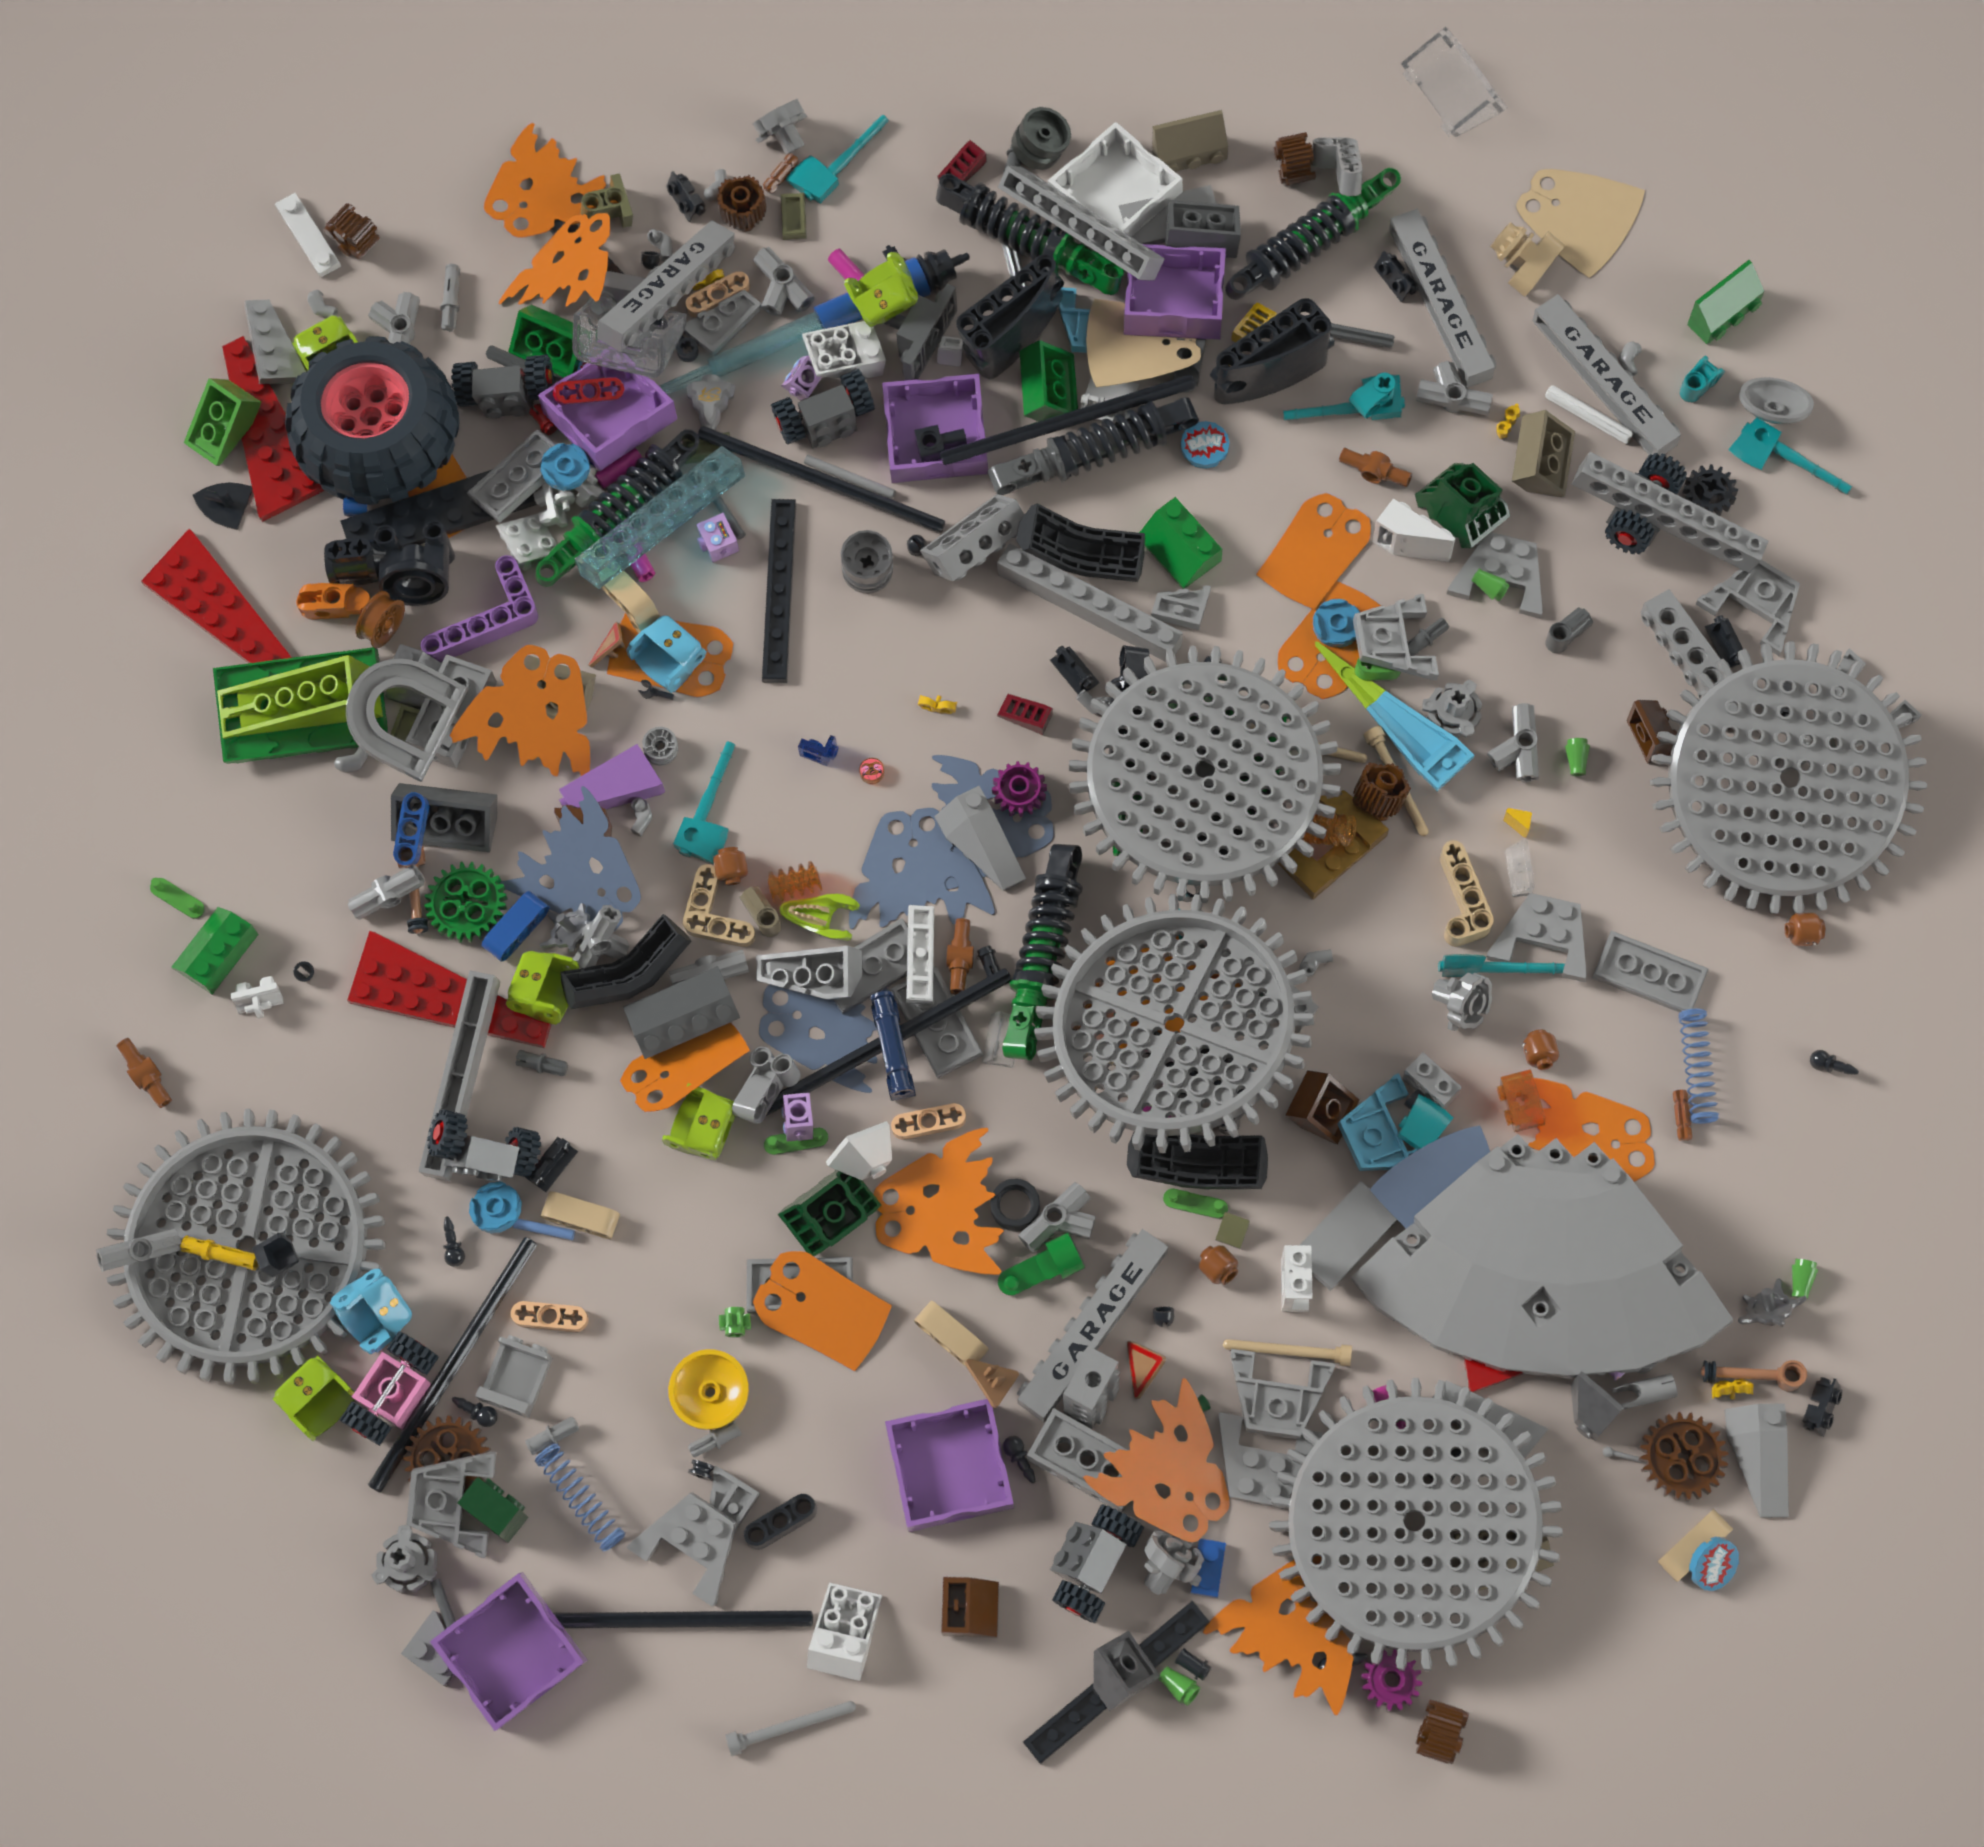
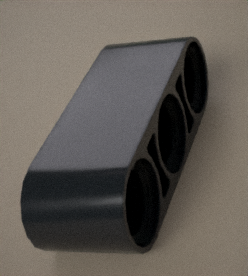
M808 1494L796 1495L751 1522L744 1530L745 1541L751 1548L761 1550L811 1521L817 1513L814 1499ZM803 1501L811 1504V1509L806 1514L797 1512L798 1505ZM777 1516H786L788 1518L786 1526L783 1528L774 1527V1520ZM760 1529L764 1531V1537L760 1542H752L750 1540V1535L754 1530Z

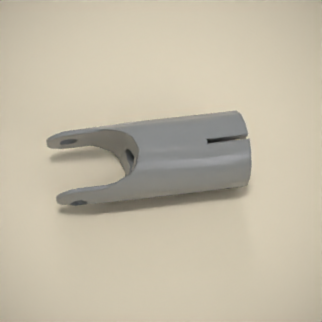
M1671 1373L1618 1386L1612 1390L1613 1393L1632 1391L1638 1396L1634 1401L1621 1404L1624 1407L1623 1409L1677 1397V1387Z

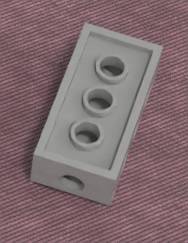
M996 494L920 551L935 575L951 581H958L967 574L966 571L970 568L981 565L989 554L1000 551L1005 547V543L1008 540L1016 538L1019 522L1025 514L1015 499Z
M447 654L438 671L469 688L455 716L457 719H460L470 703L486 686L495 687L497 683L492 670ZM425 698L405 742L424 751L445 707ZM471 738L452 743L449 749L441 745V748L448 751L446 756L441 757L436 754L433 760L457 769Z
M1089 1346L1063 1393L1064 1414L1093 1429L1095 1423L1100 1425L1107 1413V1401L1113 1402L1120 1389L1119 1375L1121 1372L1118 1371V1361Z
M1053 1408L1029 1450L1027 1460L1105 1505L1119 1510L1121 1513L1126 1505L1117 1506L1098 1494L1085 1482L1083 1477L1088 1475L1098 1478L1100 1472L1104 1473L1108 1469L1116 1470L1113 1464L1104 1457V1454L1109 1451L1115 1453L1118 1449L1126 1451L1128 1449ZM1062 1442H1066L1072 1448L1066 1453H1061L1057 1450V1446ZM1089 1455L1095 1459V1462L1091 1466H1084L1080 1462L1081 1458Z

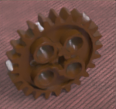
M1678 1412L1675 1420L1669 1413L1665 1416L1666 1423L1658 1418L1655 1421L1658 1429L1650 1425L1648 1431L1652 1436L1644 1434L1642 1440L1647 1445L1639 1447V1450L1645 1452L1646 1455L1640 1456L1638 1460L1647 1464L1641 1469V1472H1650L1651 1474L1646 1481L1651 1482L1655 1480L1657 1482L1654 1487L1655 1491L1661 1487L1665 1488L1664 1497L1670 1492H1674V1500L1676 1501L1680 1498L1681 1494H1684L1685 1500L1689 1501L1692 1493L1698 1500L1702 1497L1701 1490L1709 1495L1712 1492L1709 1484L1717 1488L1720 1483L1715 1477L1724 1478L1726 1474L1720 1468H1726L1729 1464L1721 1460L1729 1454L1727 1451H1721L1720 1449L1726 1444V1441H1717L1716 1439L1721 1432L1716 1431L1712 1433L1710 1431L1713 1425L1712 1422L1706 1426L1702 1425V1416L1697 1421H1693V1414L1691 1412L1687 1415L1686 1419H1683L1682 1413ZM1691 1433L1695 1435L1697 1445H1689L1685 1440V1434ZM1673 1434L1678 1435L1679 1445L1676 1439L1673 1437ZM1660 1442H1668L1672 1447V1453H1663L1659 1447ZM1681 1452L1682 1454H1688L1689 1458L1686 1461L1678 1458ZM1695 1460H1704L1707 1464V1471H1699L1695 1466ZM1671 1467L1678 1468L1681 1471V1480L1671 1477L1669 1473ZM1688 1468L1691 1474L1694 1476V1479L1689 1478Z
M448 1415L444 1423L442 1418L438 1416L436 1417V1425L426 1421L427 1430L420 1427L417 1428L420 1434L418 1438L410 1436V1439L415 1444L414 1446L405 1447L406 1450L411 1452V1456L404 1457L403 1460L411 1462V1466L406 1467L404 1471L412 1472L415 1468L424 1467L423 1457L428 1452H432L435 1456L433 1464L445 1462V1458L432 1447V1442H435L443 1453L453 1455L451 1460L460 1459L467 1452L471 1453L472 1456L488 1453L491 1451V1448L483 1447L482 1445L488 1440L487 1437L478 1438L481 1432L480 1428L471 1431L473 1422L468 1421L463 1426L462 1417H458L456 1422L453 1423L452 1416ZM448 1433H452L455 1437V1442L451 1447L446 1448L443 1445V1437ZM466 1476L464 1494L475 1481L476 1476Z

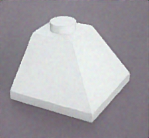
M886 1121L846 1136L828 1158L826 1164L833 1169L860 1180L871 1176L875 1179L886 1172L885 1168L892 1161L890 1126Z

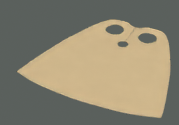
M1543 169L1535 173L1531 180V189L1529 192L1521 195L1517 201L1516 208L1523 220L1540 238L1549 231L1565 246L1558 255L1590 278L1607 263L1625 239L1638 215L1645 190L1595 175L1558 169ZM1544 177L1552 178L1555 181L1554 188L1551 190L1541 188V179ZM1531 199L1537 200L1541 204V208L1537 212H1529L1525 206L1526 202ZM1553 199H1558L1560 204L1553 206L1551 202Z
M1094 299L1088 318L1086 343L1089 369L1096 387L1123 384L1161 376L1187 368L1200 360L1201 350L1196 345L1197 338H1182L1185 339L1184 341L1177 340L1178 337L1124 335L1125 303ZM1164 339H1168L1171 343L1169 345L1162 344V341ZM1181 348H1188L1192 351V356L1188 359H1181L1177 356V351Z

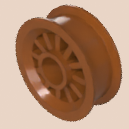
M386 591L375 594L365 605L358 618L355 629L357 638L368 639L374 648L384 646L393 637L402 622L405 612L404 602L392 600Z

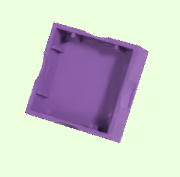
M1143 244L1165 259L1155 280H1139L1128 273L1124 335L1220 340L1226 248H1175L1164 245Z
M613 347L608 348L590 360L579 371L564 377L538 395L543 414L572 444L579 446L585 451L589 461L599 471L677 420L674 401L653 380L646 377L639 370L637 364L624 351L619 352ZM614 377L620 379L624 385L623 395L612 401L563 405L559 404L553 397L554 387L564 381ZM611 382L610 386L601 388V393L610 391L612 396H614V392L618 391V388L614 387ZM590 384L584 385L582 389L584 396L592 398L595 394L594 387ZM575 385V390L567 391L565 386H563V390L559 392L567 400V396L577 394V385Z
M979 374L948 376L926 381L916 379L882 383L892 483L988 474L987 453L949 465H943L941 459L922 463L914 435L915 429L938 424L940 434L964 428L967 443L985 438ZM927 443L925 446L932 447L935 444Z
M987 1399L953 1406L937 1413H921L885 1421L909 1532L1014 1509L994 1412Z
M523 1572L515 1575L489 1595L477 1608L458 1619L430 1641L451 1672L463 1682L472 1701L494 1731L500 1729L588 1661Z

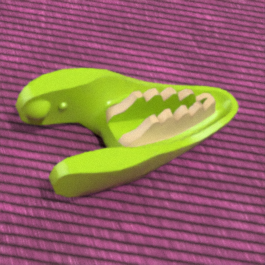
M826 894L784 902L780 906V913L787 920L823 937L848 941L852 939V934L849 931L830 929L831 917L838 908L854 911L859 910L860 904L855 899L844 894Z

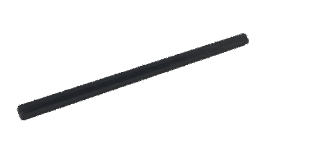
M1187 375L941 451L940 458L943 465L959 462L1137 407L1149 401L1153 402L1195 388V380L1192 375Z
M701 426L698 431L699 439L935 532L940 533L944 529L945 520L708 427Z
M1004 968L900 1025L903 1041L1012 981L1010 973ZM879 1037L803 1078L797 1084L780 1091L766 1116L783 1107V1095L810 1093L881 1054L882 1049Z
M525 1237L521 1241L368 1483L371 1489L380 1493L386 1486L408 1451L405 1447L411 1446L413 1443L410 1436L417 1437V1428H422L537 1247V1244L532 1239Z
M810 1610L553 1613L564 1628L812 1626L813 1612Z

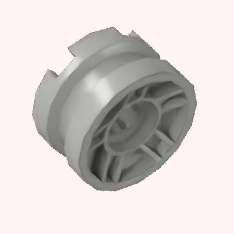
M655 727L644 735L642 741L644 755L650 763L658 766L667 765L677 756V738L670 729ZM660 743H663L665 746L662 750L656 748Z

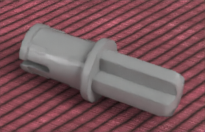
M569 1417L552 1427L546 1426L545 1431L525 1440L531 1454L535 1455L537 1452L552 1444H558V1441L577 1432L579 1426L573 1417Z
M734 1420L724 1427L709 1430L710 1434L689 1444L688 1448L692 1456L697 1457L715 1447L720 1449L721 1445L742 1434Z

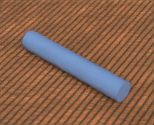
M519 1218L513 1224V1228L572 1241L575 1236V1230Z

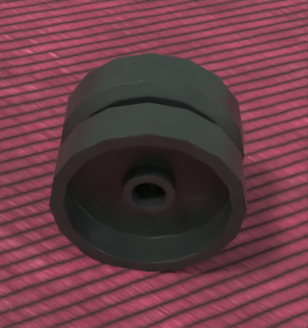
M1047 107L1033 108L1024 116L1021 124L1014 131L1011 139L1012 149L1016 157L1024 165L1032 169L1044 170L1051 168L1068 147L1071 140V128L1067 120L1059 112Z

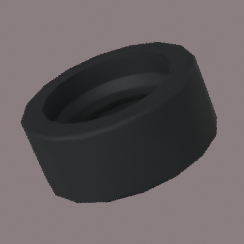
M1018 1178L1007 1179L994 1189L993 1193H995V1196L990 1199L991 1213L996 1223L1002 1228L1011 1231L1024 1230L1038 1217L1040 1212L1039 1195L1035 1187L1029 1182ZM1011 1190L1023 1191L1030 1199V1211L1021 1219H1009L1000 1210L1001 1198Z

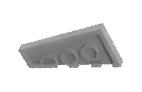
M245 300V311L259 384L294 383L297 376H301L302 372H306L270 300Z
M1446 1380V1393L1443 1400L1456 1404L1462 1387ZM1470 1392V1399L1466 1404V1408L1477 1413L1485 1398ZM1493 1403L1492 1410L1486 1416V1419L1494 1425H1497L1501 1418L1509 1412L1514 1416L1512 1425L1504 1431V1434L1511 1441L1526 1431L1531 1434L1532 1439L1530 1442L1519 1449V1452L1525 1459L1548 1428ZM1458 1421L1453 1422V1423H1455L1458 1427L1461 1428V1425H1462V1424H1461L1460 1422H1458Z

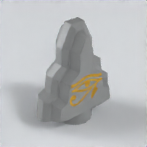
M710 374L703 376L701 381L688 384L687 395L693 402V409L699 412L701 426L715 430L720 422L721 412L727 409L729 400L734 398L735 385L721 381L719 376Z

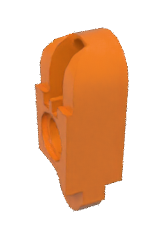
M318 583L304 585L299 591L296 603L302 616L307 619L349 618L351 614H361L371 597L362 587H355L353 584ZM340 598L338 602L331 603L332 600Z

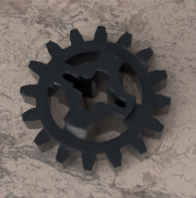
M1710 464L1709 469L1706 470L1701 465L1698 472L1692 470L1690 477L1686 478L1684 483L1686 486H1684L1682 493L1687 494L1685 496L1686 500L1721 516L1722 511L1728 512L1731 505H1734L1736 501L1735 496L1738 493V488H1735V484L1737 481L1736 479L1729 480L1731 472L1723 474V467L1721 466L1718 470H1714L1713 464Z

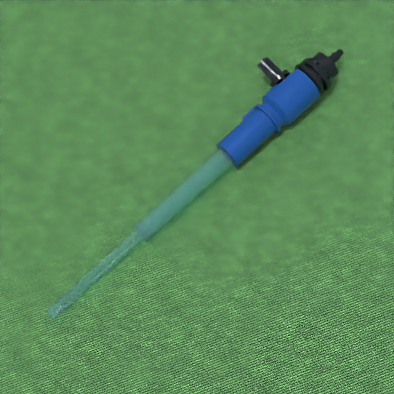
M888 245L886 250L882 251L886 260L888 253H898L895 246L891 247ZM943 249L936 253L927 251L924 253V258L919 254L916 258L903 259L910 271L917 294L925 298L931 293L935 294L936 287L942 290L949 281L956 279L957 274L954 267L969 260L970 256L966 252L950 258L947 251ZM848 292L813 307L814 312L708 358L707 365L663 383L659 387L669 395L687 387L692 382L702 380V377L711 374L722 377L803 341V333L852 324L862 320L863 317L851 300Z

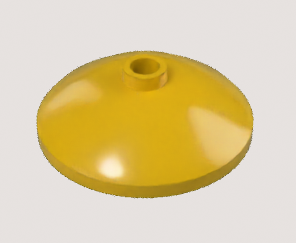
M705 1349L689 1354L678 1363L670 1377L668 1395L674 1412L683 1422L697 1429L713 1430L728 1425L740 1415L748 1399L749 1383L743 1367L734 1357L720 1350ZM708 1389L715 1390L713 1397L706 1396Z

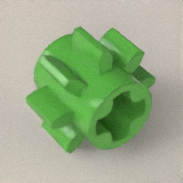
M743 1307L725 1308V1315H719L720 1331L725 1330V1336L730 1338L745 1336V1330L751 1329L750 1314H745Z

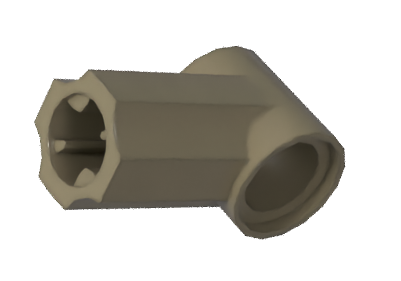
M751 886L746 889L739 898L759 927L761 934L766 937H774L779 934L782 924L778 913L772 908L759 886ZM774 919L771 925H763L765 920Z

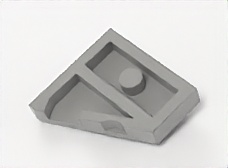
M1203 586V590L1190 592L1187 588L1176 592L1157 593L1151 616L1160 621L1199 630L1211 586Z
M715 1466L710 1504L737 1522L736 1533L760 1493L723 1469Z
M433 1610L401 1654L446 1687L454 1674L430 1643L433 1638L445 1630L439 1614Z

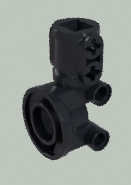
M430 521L425 524L422 530L425 546L411 544L402 547L394 528L384 525L376 529L374 539H343L326 544L324 548V563L329 583L360 585L375 583L379 580L380 592H388L392 600H401L408 606H424L436 603L447 595L449 591V564L454 561L455 553L444 525L439 521Z

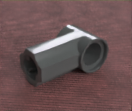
M1578 607L1562 621L1552 624L1545 642L1547 649L1553 653L1565 651L1569 643L1592 626L1593 620L1590 613L1584 608ZM1554 636H1560L1563 639L1559 640L1556 639Z

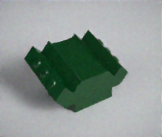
M1453 463L1415 494L1418 508H1427L1429 519H1434L1444 529H1447L1453 537L1459 538L1461 548H1472L1510 517L1508 505L1500 497L1503 489L1474 463Z
M835 1170L809 1191L799 1196L793 1203L784 1207L777 1215L804 1250L812 1256H816L829 1246L835 1245L867 1221L868 1217L881 1206V1203L863 1180Z

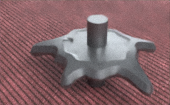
M581 903L577 911L569 912L566 915L548 911V917L555 926L550 932L551 938L541 943L540 948L568 947L569 952H574L576 945L581 944L584 940L582 933L584 926L594 921H590V915L585 913V904Z
M1778 1278L1773 1289L1765 1288L1756 1297L1743 1295V1301L1748 1305L1746 1308L1747 1314L1739 1317L1738 1322L1740 1324L1762 1323L1769 1326L1778 1325L1784 1327L1785 1319L1790 1317L1792 1310L1803 1304L1807 1297L1802 1296L1796 1300L1788 1298L1783 1292L1782 1280Z

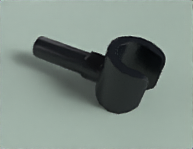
M648 680L641 681V684L648 688L646 691L638 690L643 698L650 699L653 696H659L670 700L674 699V694L654 688Z

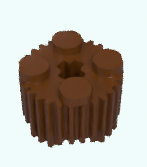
M1307 132L1280 137L1278 141H1275L1273 149L1275 160H1280L1281 163L1280 170H1278L1281 184L1286 183L1288 186L1316 179L1315 171L1311 172L1314 154L1311 143H1306Z
M748 175L743 178L739 176L737 179L733 177V180L724 179V183L721 182V186L718 187L717 201L722 220L725 221V224H729V227L733 226V229L738 227V230L743 232L751 231L755 224H759V221L763 220L762 217H765L767 211L764 190H762V186H759V180H755V177L751 178Z
M346 203L327 222L323 230L328 237L337 240L340 244L338 248L344 255L349 257L352 254L355 258L360 259L376 244L380 237L375 233L377 226L374 225V222L367 216L363 218L354 211L356 208L352 204Z
M1371 762L1368 765L1366 764L1354 787L1352 799L1354 805L1366 809V812H1370L1379 821H1386L1389 816L1392 817L1399 813L1411 790L1407 783L1408 780L1403 776V769H1399L1398 765L1394 766V763H1388L1385 766Z
M1430 1699L1425 1709L1429 1714L1425 1716L1418 1730L1416 1744L1419 1746L1416 1749V1754L1446 1764H1453L1456 1753H1460L1463 1744V1737H1460L1462 1728L1466 1727L1469 1712Z

